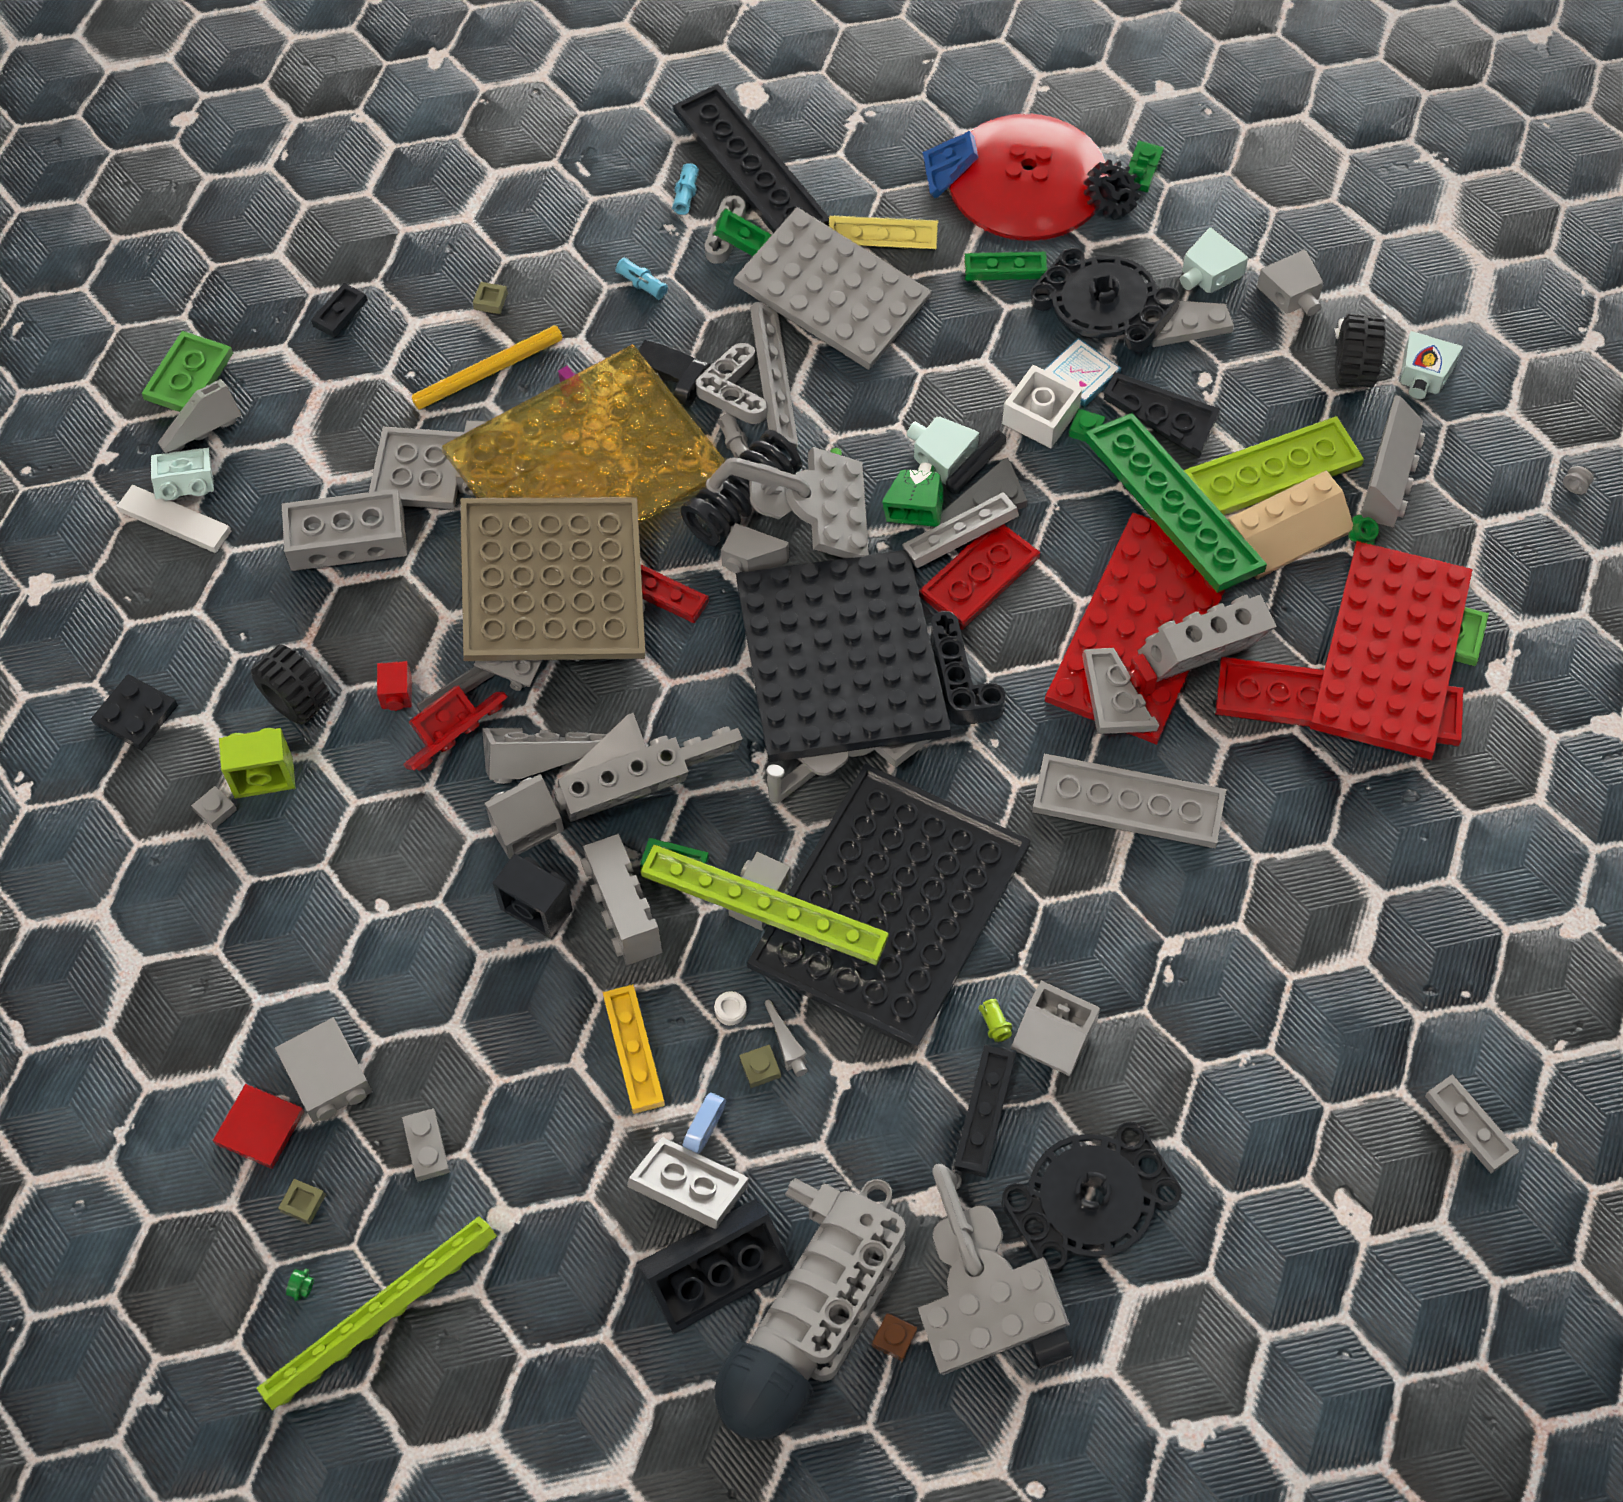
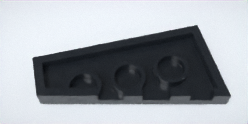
M1114 372L1103 398L1127 414L1133 413L1141 423L1200 458L1220 413V409L1117 372Z

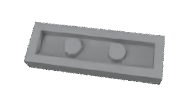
M1453 1074L1429 1090L1425 1095L1427 1100L1491 1174L1519 1153V1150Z

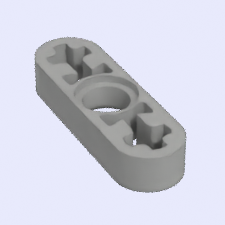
M733 195L723 199L706 239L705 256L712 263H723L730 256L733 245L713 233L719 216L725 208L730 211L735 208L733 213L745 218V202L739 196ZM718 242H721V248L716 251Z

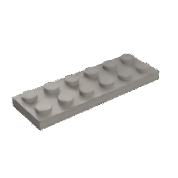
M1044 754L1032 812L1216 849L1226 789Z

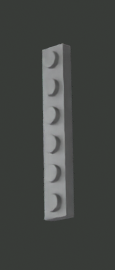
M757 301L750 307L762 392L767 407L768 430L780 433L796 448L798 446L778 312Z

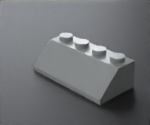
M1394 396L1361 511L1363 518L1369 517L1378 524L1393 528L1397 517L1403 518L1408 501L1402 499L1404 494L1409 495L1414 478L1409 477L1410 471H1416L1420 457L1415 455V450H1421L1426 434L1420 432L1423 420L1401 396Z

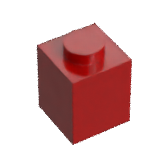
M407 661L377 663V696L382 709L397 711L402 708L412 707V675Z

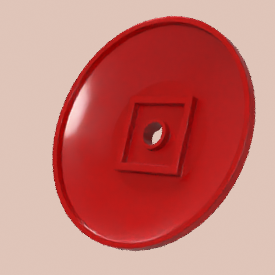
M1014 114L989 120L970 131L975 137L978 158L949 186V190L958 209L978 227L1008 239L1038 241L1070 233L1085 224L1095 214V204H1087L1091 198L1090 195H1084L1083 192L1088 186L1084 185L1083 182L1088 178L1087 173L1099 162L1104 164L1105 160L1092 139L1075 126L1044 115ZM1026 165H1030V166H1033L1034 169H1033V170H1025V169H1023L1022 167H1023V166H1026Z

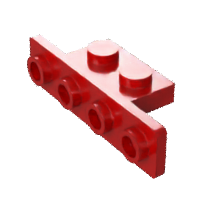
M454 686L409 721L426 746L403 764L405 768L409 770L417 769L418 771L426 768L433 761L431 757L438 751L445 752L453 747L457 742L455 738L461 733H470L480 725L479 719L486 714L490 716L503 707L501 702L507 698L505 692L493 693L477 707L472 705L459 686Z

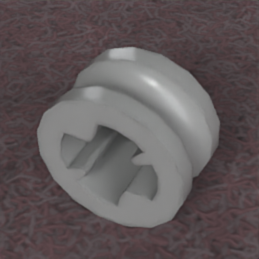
M1573 466L1564 477L1563 484L1572 493L1584 494L1592 484L1594 477L1588 469L1582 466Z

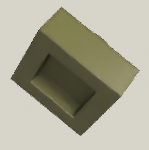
M480 282L473 300L474 310L501 314L508 295L507 286Z
M770 1044L739 1055L750 1088L781 1078V1072Z
M294 1179L278 1209L281 1213L310 1225L326 1194L323 1190Z

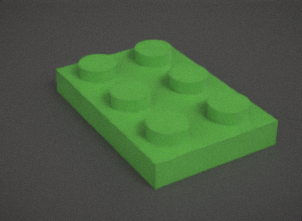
M182 331L142 392L144 400L181 412L196 391L216 382L233 355L232 348Z

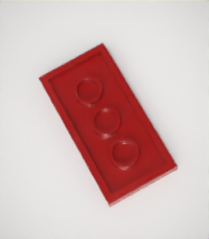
M1002 524L975 538L919 590V596L938 612L949 611L956 615L960 629L963 630L1040 558V551Z

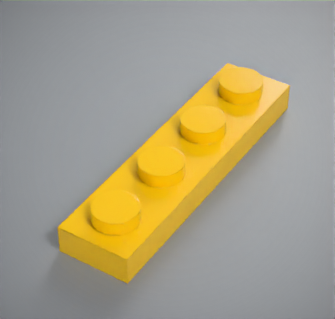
M634 984L602 992L633 1114L665 1106Z

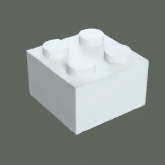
M1032 365L1004 403L1002 424L1052 448L1076 415L1078 408L1080 409L1082 389Z

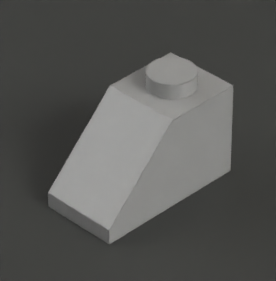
M735 523L721 549L722 566L733 573L769 569L785 564L789 560V542Z

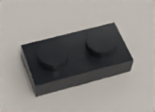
M343 283L311 319L312 326L335 338L368 301L366 294Z

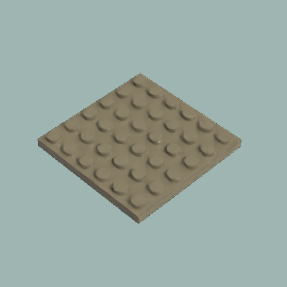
M637 497L460 498L464 661L645 659Z

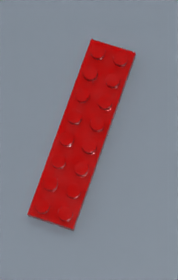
M1221 657L1215 714L1310 727L1324 670ZM1448 686L1436 743L1459 746L1461 742L1462 687Z

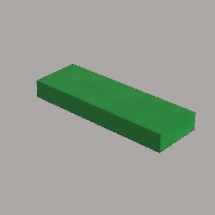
M1046 252L964 253L965 281L1040 279L1047 271Z

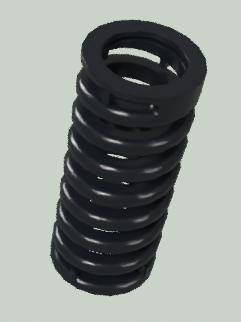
M774 430L765 431L759 441L753 442L749 449L743 451L738 457L757 464L775 467L780 471L795 474L802 468V461L795 447L787 438ZM776 442L785 448L792 459L788 460L773 444ZM730 475L723 482V489L720 493L711 492L706 487L699 490L695 498L689 499L681 506L680 512L685 524L698 539L709 546H717L720 542V536H728L730 534V526L734 527L735 523L740 525L741 516L749 517L751 515V507L753 506L750 501L749 480ZM696 515L707 524L710 529L709 533L700 525Z

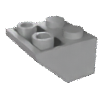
M541 775L524 779L513 789L497 793L489 801L485 802L492 831L509 859L514 854L519 855L564 831L561 816Z
M1041 980L1025 1011L1011 1049L1065 1075L1071 1076L1097 1024L1100 1007Z

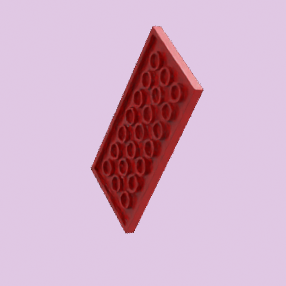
M1132 512L1045 695V702L1095 721L1082 657L1084 650L1114 648L1125 668L1129 671L1132 657L1139 655L1137 651L1146 644L1145 639L1159 632L1158 627L1173 620L1176 624L1181 623L1186 616L1195 612H1199L1200 615L1206 614L1207 610L1221 603L1226 589L1216 592L1154 520ZM1190 670L1156 682L1154 692L1143 696L1146 702V709L1151 717L1156 718L1159 724L1157 731L1128 732L1127 734L1156 745L1158 744ZM1136 687V688H1135L1136 692H1137L1138 694H1141V695H1142V693L1140 692L1139 688Z
M1356 541L1310 729L1431 760L1435 750L1473 569Z

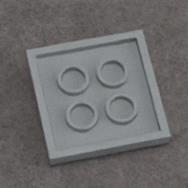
M383 427L369 492L398 489L403 506L455 509L458 494L455 475L464 432Z

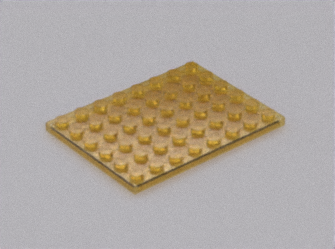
M633 344L442 445L443 454L476 498L637 497L638 523L706 486V481L725 462L721 454Z

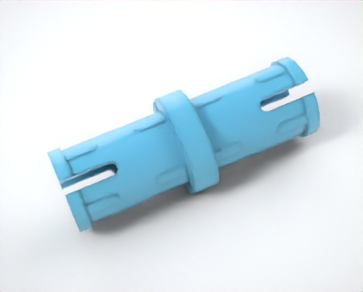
M688 163L682 166L681 177L675 185L676 196L672 209L680 215H685L689 212L691 199L696 193L695 182L699 169L694 164Z
M625 257L617 263L616 272L630 280L635 288H642L658 300L662 299L667 293L668 285L652 276L648 269L638 267ZM635 274L648 281V283L637 277Z

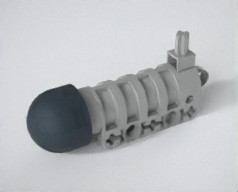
M796 1178L790 1182L789 1189L785 1195L808 1207L809 1219L817 1222L820 1226L749 1343H736L718 1373L715 1383L717 1410L722 1421L734 1433L752 1440H767L783 1434L796 1422L813 1394V1388L808 1379L812 1377L818 1381H828L833 1379L838 1373L905 1257V1222L900 1215L889 1210L892 1203V1189L884 1180L873 1179L867 1182L859 1194L850 1191H842L841 1193L823 1183L820 1190H817ZM874 1189H880L887 1195L886 1200L880 1204L868 1199L867 1196ZM891 1224L896 1225L897 1233L888 1229ZM850 1332L849 1338L845 1341V1339L847 1338L848 1333ZM829 1362L831 1366L830 1368L824 1366L822 1370L817 1369V1363L825 1364Z

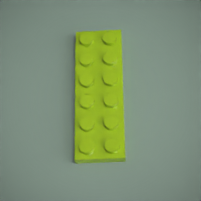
M1335 416L1184 471L1223 515L1260 503L1326 470L1331 476H1335L1360 467L1363 464L1364 458L1339 418Z

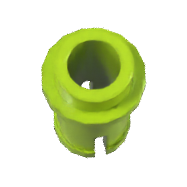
M990 999L983 1002V1005H980L978 1009L989 1028V1038L994 1039L995 1042H1002L1011 1037L1012 1025L1010 1022H1006L997 999Z

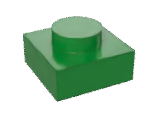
M1078 408L1069 430V437L1085 442V432L1103 425L1105 416Z

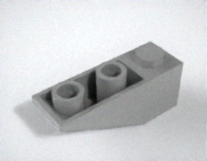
M220 379L192 395L158 441L160 448L165 454L168 452H178L186 446V443L194 439H204L211 434L212 430L220 426H230L236 422V418L242 416L227 385Z

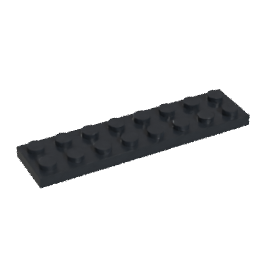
M718 83L673 105L676 116L773 234L797 207L829 227V216Z

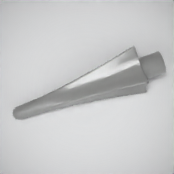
M766 1000L765 1006L778 1038L786 1071L793 1069L797 1077L803 1076L808 1071L805 1066L808 1062L804 1058L806 1052L789 1031L772 1001Z

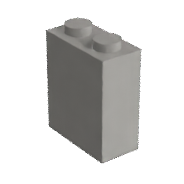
M334 1017L275 1047L313 1123L333 1117L337 1110L347 1105L360 1103L366 1098L367 1094L372 1092Z

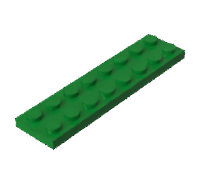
M1133 413L1085 432V442L1216 592H1220L1265 572L1267 563Z

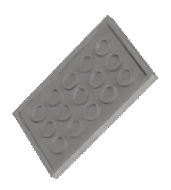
M798 207L734 278V285L868 370L871 369L931 295V290Z

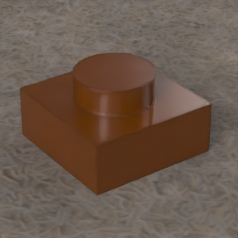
M886 1313L872 1342V1347L903 1362L918 1328Z

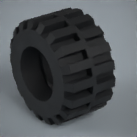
M1347 314L1340 328L1335 360V378L1338 385L1373 388L1378 381L1383 362L1386 327L1382 317Z
M278 644L250 670L255 685L268 702L283 716L297 724H305L331 699L328 687L319 673L299 653L285 645Z

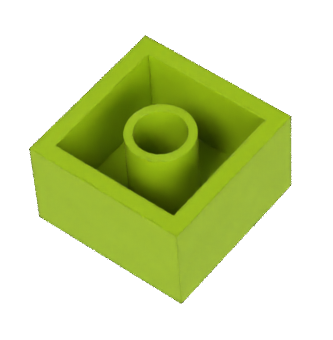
M264 728L258 732L246 734L233 733L227 737L219 738L221 771L235 799L296 789L293 756L281 728Z

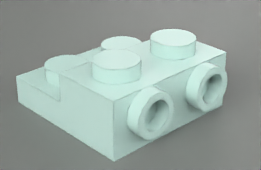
M209 448L151 455V480L155 499L174 500L183 495L203 496L208 494V492L214 491Z

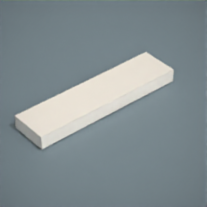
M135 485L130 487L117 505L119 512L214 553L219 550L231 533L228 525L170 500H164L163 498L155 499V494Z

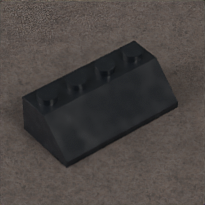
M757 1199L728 1213L716 1229L706 1225L637 1262L648 1289L673 1334L793 1269L769 1213Z

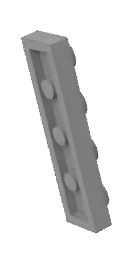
M1003 492L905 542L902 546L910 556L915 567L919 568L1018 517V510Z

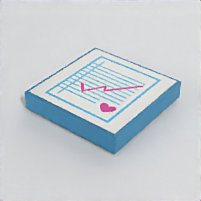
M1079 338L1044 369L1081 388L1080 405L1086 407L1108 386L1114 372H1121L1119 366Z

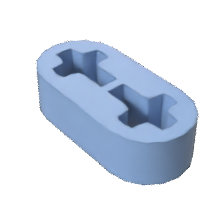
M711 1092L706 1096L686 1133L683 1142L684 1148L697 1154L701 1153L723 1113L726 1099Z

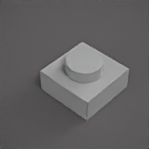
M216 786L191 805L194 812L213 830L237 811L235 805Z

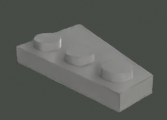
M1163 299L1160 300V302L1163 304H1170L1174 301ZM1179 301L1178 310L1151 344L1152 347L1232 333L1234 324L1226 304ZM1148 316L1145 320L1156 322L1159 318L1157 316Z
M1085 649L1082 657L1097 734L1157 731L1159 724L1156 718L1151 717L1146 709V702L1143 696L1136 692L1130 682L1131 676L1115 649Z

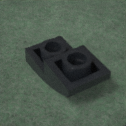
M644 340L631 363L636 369L655 372L659 374L662 380L678 383L695 358L671 347Z

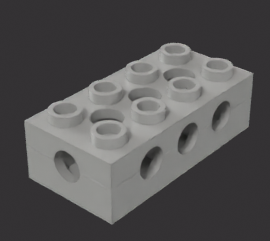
M398 489L282 503L284 552L291 571L407 556L404 509Z
M1261 594L1252 598L1244 595L1231 602L1232 605L1225 607L1221 603L1207 610V613L1204 615L1195 612L1186 616L1181 623L1176 624L1173 620L1158 627L1159 632L1145 639L1146 644L1137 651L1138 654H1144L1157 675L1156 682L1219 660L1221 657H1227L1249 649L1277 627Z

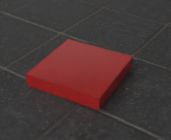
M245 1084L214 1137L213 1142L215 1145L273 1169L300 1121L304 1110L302 1107Z

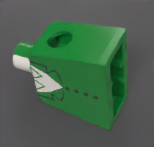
M924 462L919 465L917 471L904 469L899 472L882 502L887 522L932 527L940 525L944 491L941 475L935 472V467L932 464Z

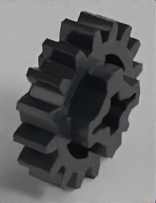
M1108 159L1104 164L1099 162L1087 173L1088 178L1083 182L1084 185L1088 186L1083 193L1084 195H1090L1091 198L1087 204L1091 205L1094 203L1096 206L1094 212L1097 213L1102 210L1103 218H1107L1110 214L1114 220L1120 216L1125 217L1138 205L1136 201L1141 198V195L1136 192L1141 187V184L1134 183L1137 175H1130L1128 173L1130 166L1124 169L1121 168V161H1117L1114 165L1111 159ZM1121 201H1124L1123 204L1116 205V203H1120Z

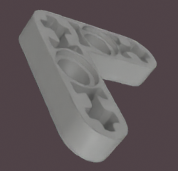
M739 343L732 346L696 380V393L700 399L750 424L761 423L765 420L766 402L763 398L734 383L754 366V347L747 343ZM725 369L731 370L733 372L729 374H722L719 371ZM728 396H735L738 399L734 401H728L724 398Z

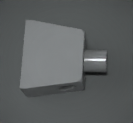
M1305 249L1260 270L1257 283L1258 289L1284 313H1291L1302 308L1308 316H1312L1321 308L1318 299L1321 294L1323 281Z

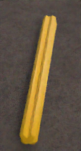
M552 326L414 393L411 396L412 402L417 409H422L563 339L562 333L557 326Z

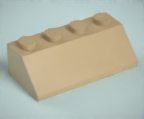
M1327 470L1229 517L1228 520L1267 563L1265 572L1254 576L1256 579L1348 535L1353 527L1343 490Z

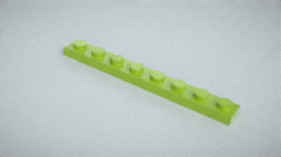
M653 845L641 870L642 877L877 965L888 940V932L657 845Z
M478 1216L259 1385L257 1390L273 1411L278 1406L288 1403L298 1390L307 1383L318 1380L325 1369L334 1362L346 1358L351 1353L352 1348L361 1341L373 1337L383 1324L391 1318L398 1317L404 1313L410 1303L419 1296H424L431 1292L435 1284L446 1275L455 1273L468 1258L475 1253L485 1250L489 1246L490 1241L497 1237L490 1225Z

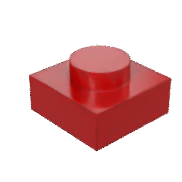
M1143 653L1132 657L1130 670L1128 671L1131 676L1130 682L1135 688H1139L1143 696L1153 693L1157 675Z

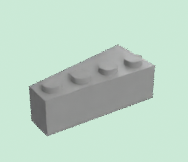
M619 834L583 846L585 858L580 859L586 877L592 875L595 882L594 885H591V890L596 903L602 902L605 911L601 912V916L606 929L612 928L615 934V938H612L611 941L617 957L623 955L626 965H630L661 954L662 947L658 925L655 918H652L647 899L643 898L637 876L631 873L633 872L632 865Z

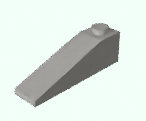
M483 728L486 773L489 779L494 780L496 783H511L512 779H522L582 759L607 734L568 732L565 734V737H559V734L553 733L551 730H540L535 735H528L523 733V728Z

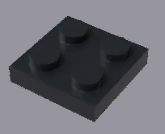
M127 674L92 716L91 720L94 725L142 751L178 704L174 698Z

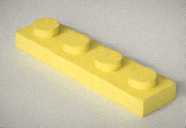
M829 216V227L857 245L936 249L938 220Z

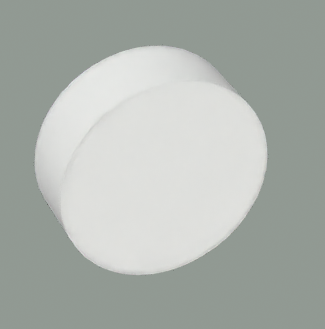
M725 992L715 1001V1015L721 1023L736 1025L745 1018L747 1013L746 1001L739 993Z

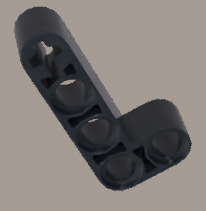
M949 611L936 613L932 618L931 642L949 720L956 725H970L999 719L1003 715L1005 706L1004 688L996 683L973 685L956 615ZM944 630L949 634L947 637H944ZM945 654H954L955 656L949 657ZM952 679H958V680H961V681H960V682H953V681H951V680H952ZM988 700H993V701H996L997 703L990 704V703H987L986 701H988ZM957 705H965L967 707L959 708Z

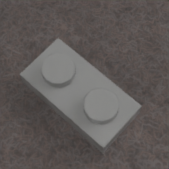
M435 1109L402 1117L417 1181L450 1173Z

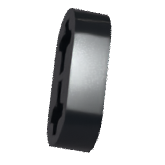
M698 358L692 361L675 388L673 394L674 402L686 407L691 405L697 396L696 380L711 366L710 363Z

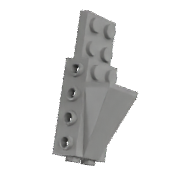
M634 713L628 714L562 778L558 779V788L554 789V796L559 810H566L570 822L684 782L689 772L687 767L737 750L742 742L740 731L738 728L730 730L729 726L712 732L713 736L708 739L701 740L700 737H695L685 741L682 748L679 747L676 737L668 740L667 736H661L651 740L650 746L646 747Z

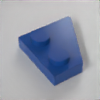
M970 131L923 152L929 190L934 198L939 197L978 158L975 137Z

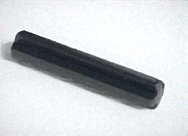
M995 430L946 480V489L952 494H957L1006 443V435L999 430Z

